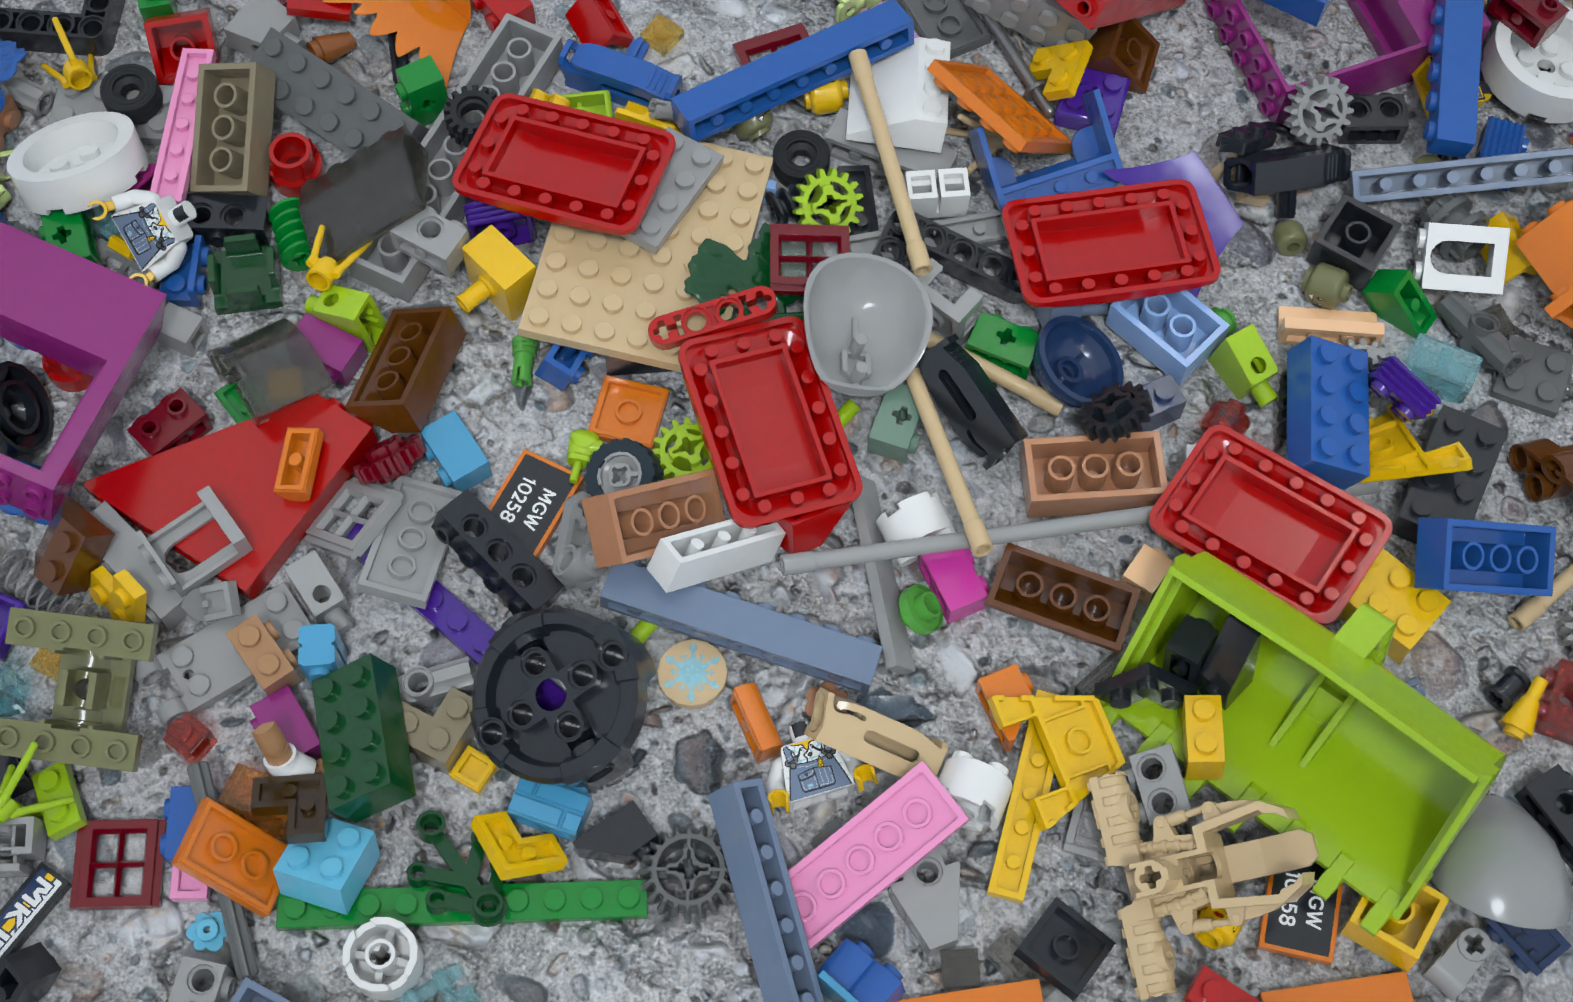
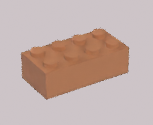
M1160 431L1130 432L1131 437L1128 439L1122 437L1116 443H1113L1112 438H1108L1103 444L1100 443L1098 438L1091 441L1088 435L1023 439L1019 459L1027 518L1094 514L1155 505L1168 486Z
M713 469L688 473L581 499L597 568L621 565L652 557L661 538L725 521L719 488Z

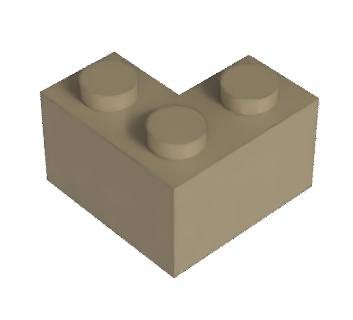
M454 687L450 688L433 717L403 701L401 702L409 753H414L416 759L447 775L467 746L475 738L470 712L473 710L472 697Z

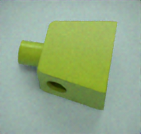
M331 285L327 291L321 293L320 297L310 295L305 302L306 313L363 340L366 351L372 353L386 325V321L370 293Z
M1253 323L1225 338L1207 359L1237 399L1241 400L1252 394L1261 408L1278 399L1277 394L1269 384V381L1279 372L1278 367Z

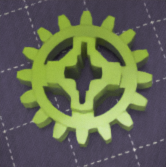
M829 168L827 175L824 169H816V178L811 174H806L807 184L796 185L797 189L801 191L800 196H792L793 201L799 202V207L792 210V212L802 216L797 224L820 225L811 217L812 214L821 216L822 222L825 225L849 226L850 222L858 224L859 219L854 216L855 212L863 211L864 207L857 205V200L863 198V194L854 193V189L858 185L857 181L847 183L849 174L842 172L837 177V169ZM830 181L838 184L845 193L836 192ZM815 188L814 196L811 201H808L812 190ZM827 198L839 200L829 205L828 209L817 207L827 202ZM847 206V210L841 219L840 215L844 208Z
M685 417L684 424L679 425L675 419L672 420V429L669 430L662 427V438H654V447L656 449L652 451L661 461L660 465L664 469L663 479L713 469L698 422L691 424L689 417ZM675 441L674 446L668 448L671 445V443ZM709 458L708 462L703 466V461Z

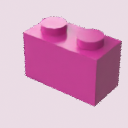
M970 549L919 556L918 567L929 589L938 598L947 624L981 611L986 607L985 602L990 591L989 586L982 575H977L973 567L975 562Z

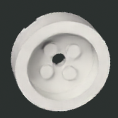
M1567 7L1570 11L1557 31L1535 49L1500 21L1483 49L1481 70L1485 82L1502 103L1525 117L1530 113L1545 118L1544 122L1546 123L1573 122V9ZM1538 67L1544 68V69H1546V70H1548V69L1550 68L1551 70H1550V72H1548V71H1541V70H1539Z
M105 111L72 116L40 129L22 141L13 150L7 160L6 167L24 206L29 211L40 215H49L51 210L63 209L66 215L99 206L100 204H94L87 207L94 200L107 202L110 201V197L124 193L137 183L135 176L139 171H146L149 161L132 120L124 114Z

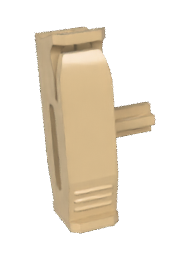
M822 687L816 693L811 722L804 732L805 735L817 742L898 777L906 775L921 761H924L937 776L948 751L947 743L935 737L929 740L922 732L849 699L837 697L834 693ZM844 710L854 711V714L851 715Z

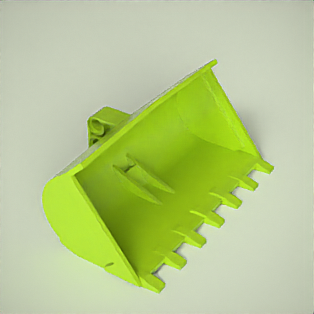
M1204 551L1192 557L1184 553L1175 557L1112 677L1147 662L1162 668L1165 646L1186 614L1194 618L1205 619L1211 623L1215 629L1219 630L1218 636L1230 614L1260 632L1262 638L1253 680L1226 710L1222 709L1226 761L1222 780H1185L1184 777L1189 798L1191 800L1206 784H1209L1230 801H1272L1295 808L1301 819H1288L1273 813H1263L1253 818L1276 834L1298 829L1313 833L1320 855L1315 862L1326 870L1314 885L1312 892L1326 901L1344 882L1373 903V906L1364 917L1360 927L1374 937L1391 917L1398 921L1434 876L1432 872L1490 789L1501 771L1507 755L1382 666L1397 624L1367 603H1363L1335 634L1209 552ZM1145 698L1132 703L1128 708L1117 709L1100 700L1111 727L1121 719L1146 738L1135 754L1171 743L1178 762L1184 766L1182 707L1178 709H1165L1160 704ZM1247 820L1230 826L1227 829L1235 833Z

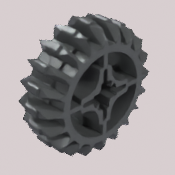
M690 823L686 827L687 833L680 834L679 827L673 826V837L669 838L666 833L661 832L659 838L662 845L650 842L654 855H643L642 863L649 867L639 869V876L643 879H648L641 884V890L643 892H651L647 897L649 905L660 902L657 907L659 915H663L668 909H671L670 921L676 922L679 913L684 914L685 924H691V914L698 913L699 921L705 922V910L709 909L712 915L717 916L719 909L716 902L728 906L730 899L724 892L734 893L732 883L729 881L731 879L722 846H717L720 842L719 835L716 832L708 839V828L706 826L700 828L699 834H694L693 824ZM695 848L708 853L715 860L719 868L710 867V864L698 861L695 857ZM683 849V855L679 861L667 863L666 867H661L669 855ZM691 859V867L694 874L693 879L690 880V888L687 889L684 873L685 868H688V860ZM659 880H668V883L680 886L683 892V900L667 893ZM711 880H717V883L709 893L694 899L695 891L699 886L711 884Z

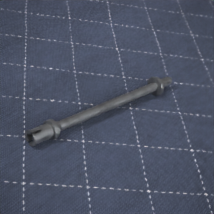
M980 14L1026 85L1027 90L1024 92V98L1028 102L1035 100L1046 117H1053L1056 113L1055 107L1042 94L1047 81H1037L1001 23L984 14Z

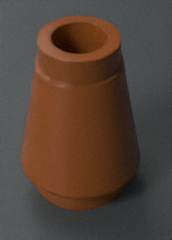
M347 31L312 37V41L306 43V48L330 64L351 50L356 49V44L352 34Z

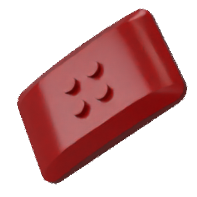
M505 93L496 97L491 103L453 174L452 184L454 190L463 196L512 212L576 228L627 235L636 231L675 152L676 141L670 132L518 94Z
M1183 179L1009 201L1002 209V221L1024 301L1034 307L1078 306L1158 296L1211 285L1218 280L1221 273L1220 263L1196 189L1193 184Z
M786 316L689 339L680 346L678 360L691 404L729 514L736 525L745 529H753L835 506L850 504L858 499L863 489L862 480L829 386L820 379L815 371L806 341L804 322L800 318Z
M1215 425L1205 431L1149 514L1151 529L1190 556L1204 551L1209 552L1323 626L1331 625L1339 618L1387 543L1393 530L1391 520L1381 511L1224 425Z

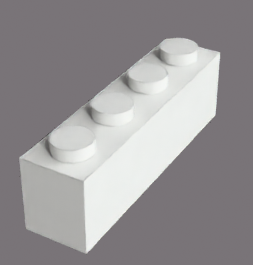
M732 519L661 538L647 566V570L664 591L669 593L772 562L786 532L777 522L753 529H745L736 525Z

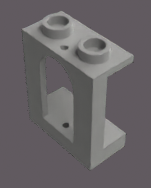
M209 485L197 492L202 501L201 503L148 538H146L141 530L136 532L143 542L142 545L137 547L149 565L156 561L161 568V571L156 573L159 580L167 591L175 588L181 597H184L191 590L199 587L254 550ZM215 519L231 543L185 573L171 571L166 564V556L169 550Z

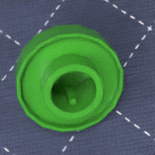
M921 584L912 585L902 591L898 603L899 615L903 624L916 634L922 636L939 630L943 623V612L941 604L934 593Z

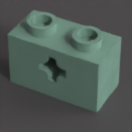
M900 384L894 390L885 393L869 434L867 452L904 464L907 461L909 452L915 454L921 439V434H917L919 425L923 424L908 385Z

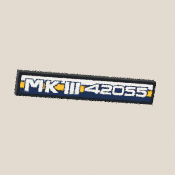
M43 862L36 867L0 910V962L4 956L21 948L72 887L71 883Z

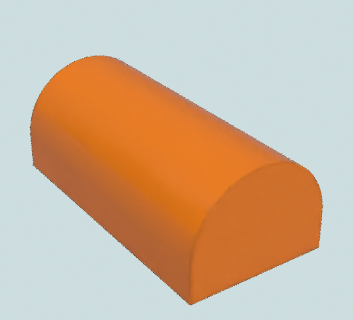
M287 427L273 490L278 496L291 501L305 502L310 500L324 433L319 428Z
M746 683L734 687L729 703L755 761L760 763L778 755L780 748L784 744L757 684Z

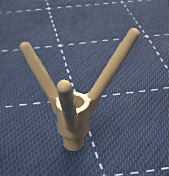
M958 114L957 116L958 120L974 129L982 126L979 122L963 114ZM949 127L946 129L945 134L969 138L968 130ZM983 127L991 155L997 149H1003L1005 146L1002 142L1004 138L998 132L993 133ZM976 160L967 167L968 175L978 167Z

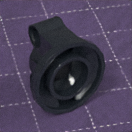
M12 361L0 363V453L15 458L42 450L50 440L53 428L52 406L46 390L36 375L22 364Z

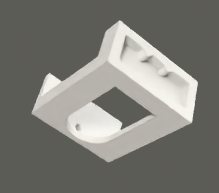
M1424 222V229L1419 228L1417 233L1416 246L1421 248L1420 261H1415L1414 278L1422 289L1503 295L1511 228ZM1442 241L1489 243L1486 276L1441 273L1431 263L1430 255L1432 249Z

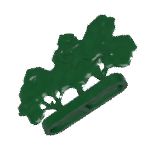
M764 222L759 231V239H753L748 245L751 257L747 260H742L727 245L709 238L705 239L698 247V254L692 256L691 261L687 264L690 277L684 281V292L696 297L701 304L720 298L722 295H729V289L740 292L757 286L770 288V225ZM781 242L782 255L806 256V242H801L797 248L790 245L789 242ZM813 243V256H822L820 243ZM782 262V276L806 277V263ZM813 263V269H814L818 264ZM775 294L779 313H775L771 318L761 321L765 322L786 316H794L804 322L803 312L787 313L785 308L787 304H791L797 299H802L804 302V295ZM744 301L745 304L743 305L746 316L749 315V310L746 301ZM728 306L723 307L719 315L723 314ZM737 316L732 317V318H730V319H728V320H726V321H732V320H734Z

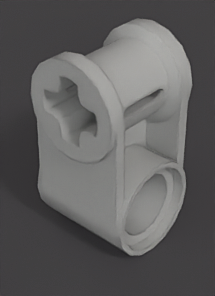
M1479 928L1465 929L1460 934L1455 935L1444 949L1434 957L1423 971L1422 976L1453 1001L1467 987L1474 973L1489 956L1492 946L1489 936ZM1467 941H1470L1473 944V946L1471 947V954L1466 951L1468 947Z

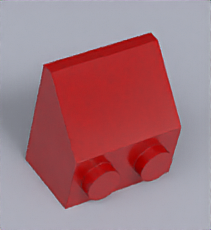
M210 7L148 17L144 21L143 25L159 85L175 83L183 48L214 49L217 57L216 63H220L217 36Z

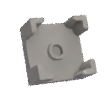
M931 258L933 270L929 274L917 276V278L925 287L931 299L933 308L932 332L944 338L956 333L959 338L957 343L962 346L974 329L977 319L971 320L970 317L982 305L984 295L974 288H969L955 304L950 302L929 285L943 270V266Z

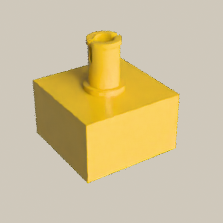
M491 224L461 248L468 278L472 285L455 296V301L465 313L469 314L481 302L488 299L513 322L523 314L536 273V266Z

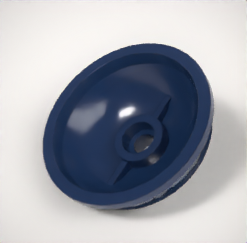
M1059 316L1049 321L1042 328L1034 348V367L1039 381L1056 400L1071 407L1083 408L1081 405L1083 402L1092 401L1090 397L1092 393L1097 395L1102 393L1101 387H1111L1115 382H1118L1120 387L1123 385L1124 371L1119 353L1105 333L1094 324L1075 316Z

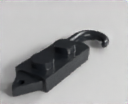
M1270 121L1261 123L1248 122L1246 125L1235 126L1230 130L1218 133L1215 146L1219 147V152H1232L1245 156L1274 146L1277 134L1287 136L1288 140L1294 139L1295 136L1290 133L1291 128L1280 123Z

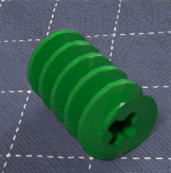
M302 197L285 198L273 205L269 211V220L272 223V231L275 234V242L278 245L281 263L284 268L296 272L310 269L305 262L311 255L317 234L314 231V223L310 220L311 212L308 210V202Z

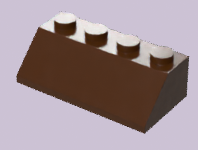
M451 307L393 309L345 406L348 412L390 433H415L422 431L466 336Z
M1007 543L985 606L1120 653L1141 589L1012 543Z

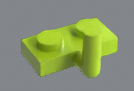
M56 762L31 775L38 803L73 796L75 802L21 817L35 816L38 819L43 817L47 835L54 841L88 825L71 764ZM15 801L19 807H24L22 804Z

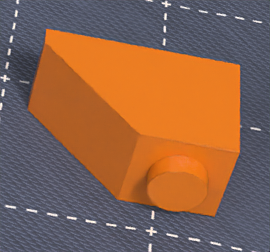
M1017 663L979 678L975 688V692L1005 753L1012 750L1022 722L999 730L987 700L995 695H1004V697L1032 695V682L1026 672L1021 673Z

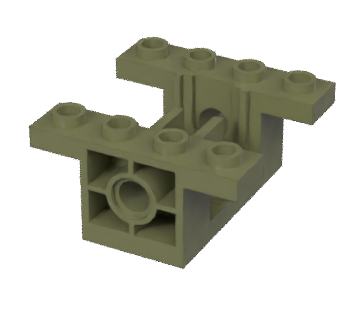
M10 607L5 644L50 649L49 653L61 654L52 718L30 721L0 717V755L22 758L31 742L35 741L38 743V747L32 757L34 760L137 772L143 735L126 733L136 660L154 662L159 625Z

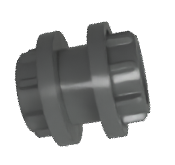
M1445 194L1427 208L1421 218V225L1424 228V222L1488 227L1490 219L1482 211L1471 214L1470 211L1473 203L1467 196L1461 195L1457 197L1453 194ZM1442 241L1440 253L1448 260L1455 258L1460 262H1464L1477 255L1487 243Z

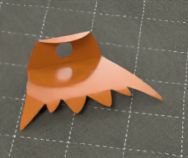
M322 0L325 3H360L362 5L354 12L356 15L377 13L369 34L379 36L397 31L395 50L398 57L404 56L420 47L419 59L431 55L444 78L447 90L456 51L470 23V0Z

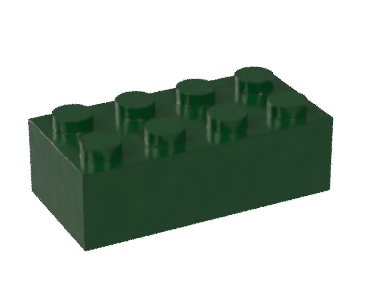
M370 653L312 681L329 811L357 823L416 796L396 667Z

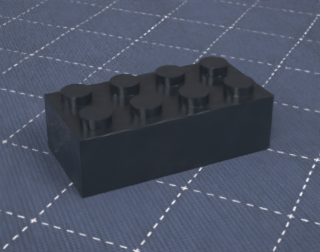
M1443 404L1431 424L1422 450L1428 452L1460 442L1472 458L1473 469L1410 477L1393 518L1391 534L1417 544L1418 517L1474 520L1508 431Z

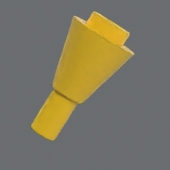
M1535 676L1526 694L1522 695L1499 720V723L1504 726L1503 733L1519 741H1522L1524 737L1532 738L1540 705L1539 700L1549 683L1546 679Z

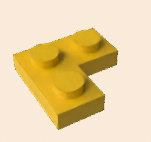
M1088 40L1036 49L1029 69L1037 80L1048 78L1042 92L1048 101L1075 97L1093 50V46Z
M102 565L91 572V588H89V593L98 606L103 605L110 612L112 619L146 624L147 592L126 569L112 576Z
M506 811L475 815L470 824L501 881L564 870L568 862L567 856L553 833L521 838Z

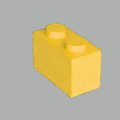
M1184 695L1181 717L1185 780H1222L1226 761L1221 695Z

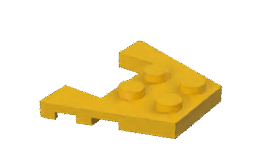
M1392 404L1386 406L1387 412L1373 420L1369 416L1370 476L1360 481V483L1461 472L1473 469L1472 458L1460 442L1424 452L1405 425V423L1410 421L1402 422L1389 410ZM1431 409V414H1426V416L1433 415V409Z
M995 695L987 700L999 730L1030 719L1033 720L1059 782L1060 789L1029 801L1041 832L1053 827L1058 820L1077 806L1090 793L1087 787L1088 778L1114 773L1126 763L1100 700L1095 698V695H1054L1053 697H1034V695L1004 697V695Z

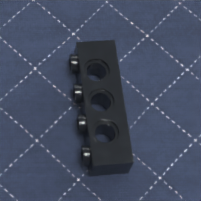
M187 194L186 201H189L194 206L197 214L196 218L187 222L193 232V238L187 243H194L195 235H203L206 244L224 247L223 237L254 233L261 246L270 245L272 223L269 220V211L272 204L269 196Z
M468 488L437 512L431 526L437 538L442 543L448 544L458 554L464 566L473 569L482 578L485 587L490 592L497 594L507 604L509 611L513 615L539 607L548 609L557 601L565 586ZM465 531H471L475 533L477 537H471L467 535ZM489 555L498 557L501 562L492 560ZM513 580L522 581L526 587L518 586Z
M1557 764L1525 785L1514 797L1551 836L1561 858L1573 872V776ZM1556 801L1563 803L1567 807L1568 814L1562 813L1557 808Z

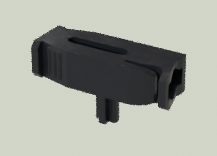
M1322 143L1320 146H1293L1258 151L1241 157H1230L1224 161L1223 185L1227 190L1247 193L1252 196L1278 193L1277 217L1295 218L1297 190L1347 181L1350 177L1351 153L1349 149ZM1232 167H1236L1235 180H1231Z
M955 333L924 353L916 368L920 367L931 395L964 443L976 455L982 458L988 455V459L983 465L988 470L1002 461L1013 446L1026 438L1028 434L997 391V384L991 382L980 364L957 343L959 338Z

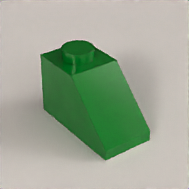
M1378 269L1362 291L1378 317L1416 340L1423 339L1438 317L1410 270Z

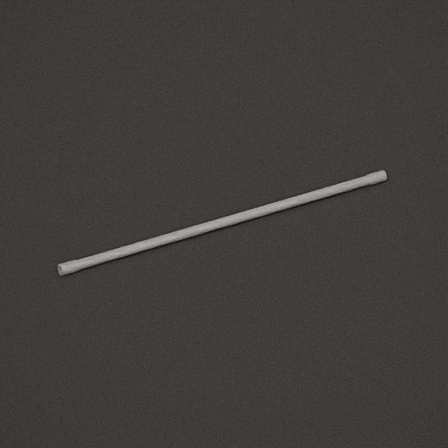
M1379 481L1358 482L1343 491L1352 496L1376 494L1379 492L1380 483ZM1154 505L986 529L992 544L998 545L1148 524L1149 514ZM963 531L818 552L805 551L780 555V568L782 575L788 576L815 572L818 569L969 549L971 547Z

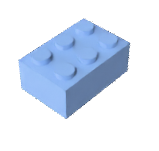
M1187 290L1113 302L1110 305L1105 322L1110 329L1166 375L1171 373L1179 386L1212 355L1224 341L1230 327L1227 322Z

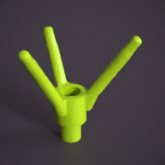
M35 741L29 745L16 770L13 764L8 766L0 786V824L2 825L9 818L13 820L23 815L75 802V798L69 796L19 807L11 799L14 789L38 747V743Z

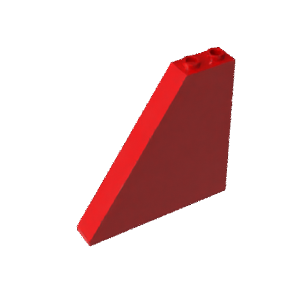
M315 394L89 479L84 483L83 487L95 500L101 504L106 501L121 517L149 535H152L201 503L202 501L197 492L209 485L254 549L214 577L221 582L236 580L238 593L252 601L260 596L306 536V530L342 485L354 473L353 466L357 465L358 461L365 459L364 454L368 452L367 448L377 443L378 439L372 429L374 427L372 423L346 412V407L337 399L330 397L327 400L321 395ZM287 427L319 428L324 433L309 501H291L273 492ZM214 519L174 545L171 549L195 565H199L231 542Z

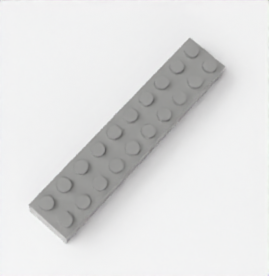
M506 13L456 91L461 94V87L463 86L467 87V91L472 90V85H478L479 91L485 86L489 89V94L494 91L497 97L505 93L529 97L533 88L544 91L559 68L558 59L563 49L562 36ZM443 110L345 257L346 259L365 240L371 238L373 243L348 267L352 278L408 303L431 267L395 249L389 230L411 201L422 207L424 205L430 206L440 216L449 221L453 219L460 222L465 215L463 206L471 200V198L457 193L452 184L453 174L467 147L464 145V140L459 145L455 142V138L451 139L449 136ZM480 110L469 111L462 116V120L467 123H476L483 120L486 113ZM430 235L427 238H434L438 235Z

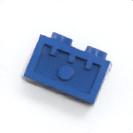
M195 235L194 243H186L187 251L180 267L161 280L160 292L167 294L165 306L170 302L179 307H201L202 297L208 293V277L206 275L207 254H212V248L207 246L203 235Z

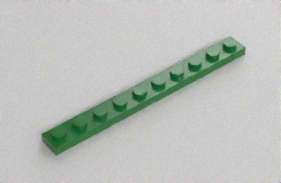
M647 879L503 884L501 896L507 903V915L500 924L648 919V892L641 890V884ZM481 885L486 890L487 885ZM449 886L363 888L347 915L280 893L277 899L276 929L278 931L358 929L362 924L370 922V919L374 917H391L403 922L407 927L478 924L467 913L446 910L443 914L433 915L427 911L425 898L427 893L433 889L444 890L447 895L470 898L464 889ZM434 899L431 903L439 905L443 903V900ZM486 908L482 912L491 913L495 910L492 908Z

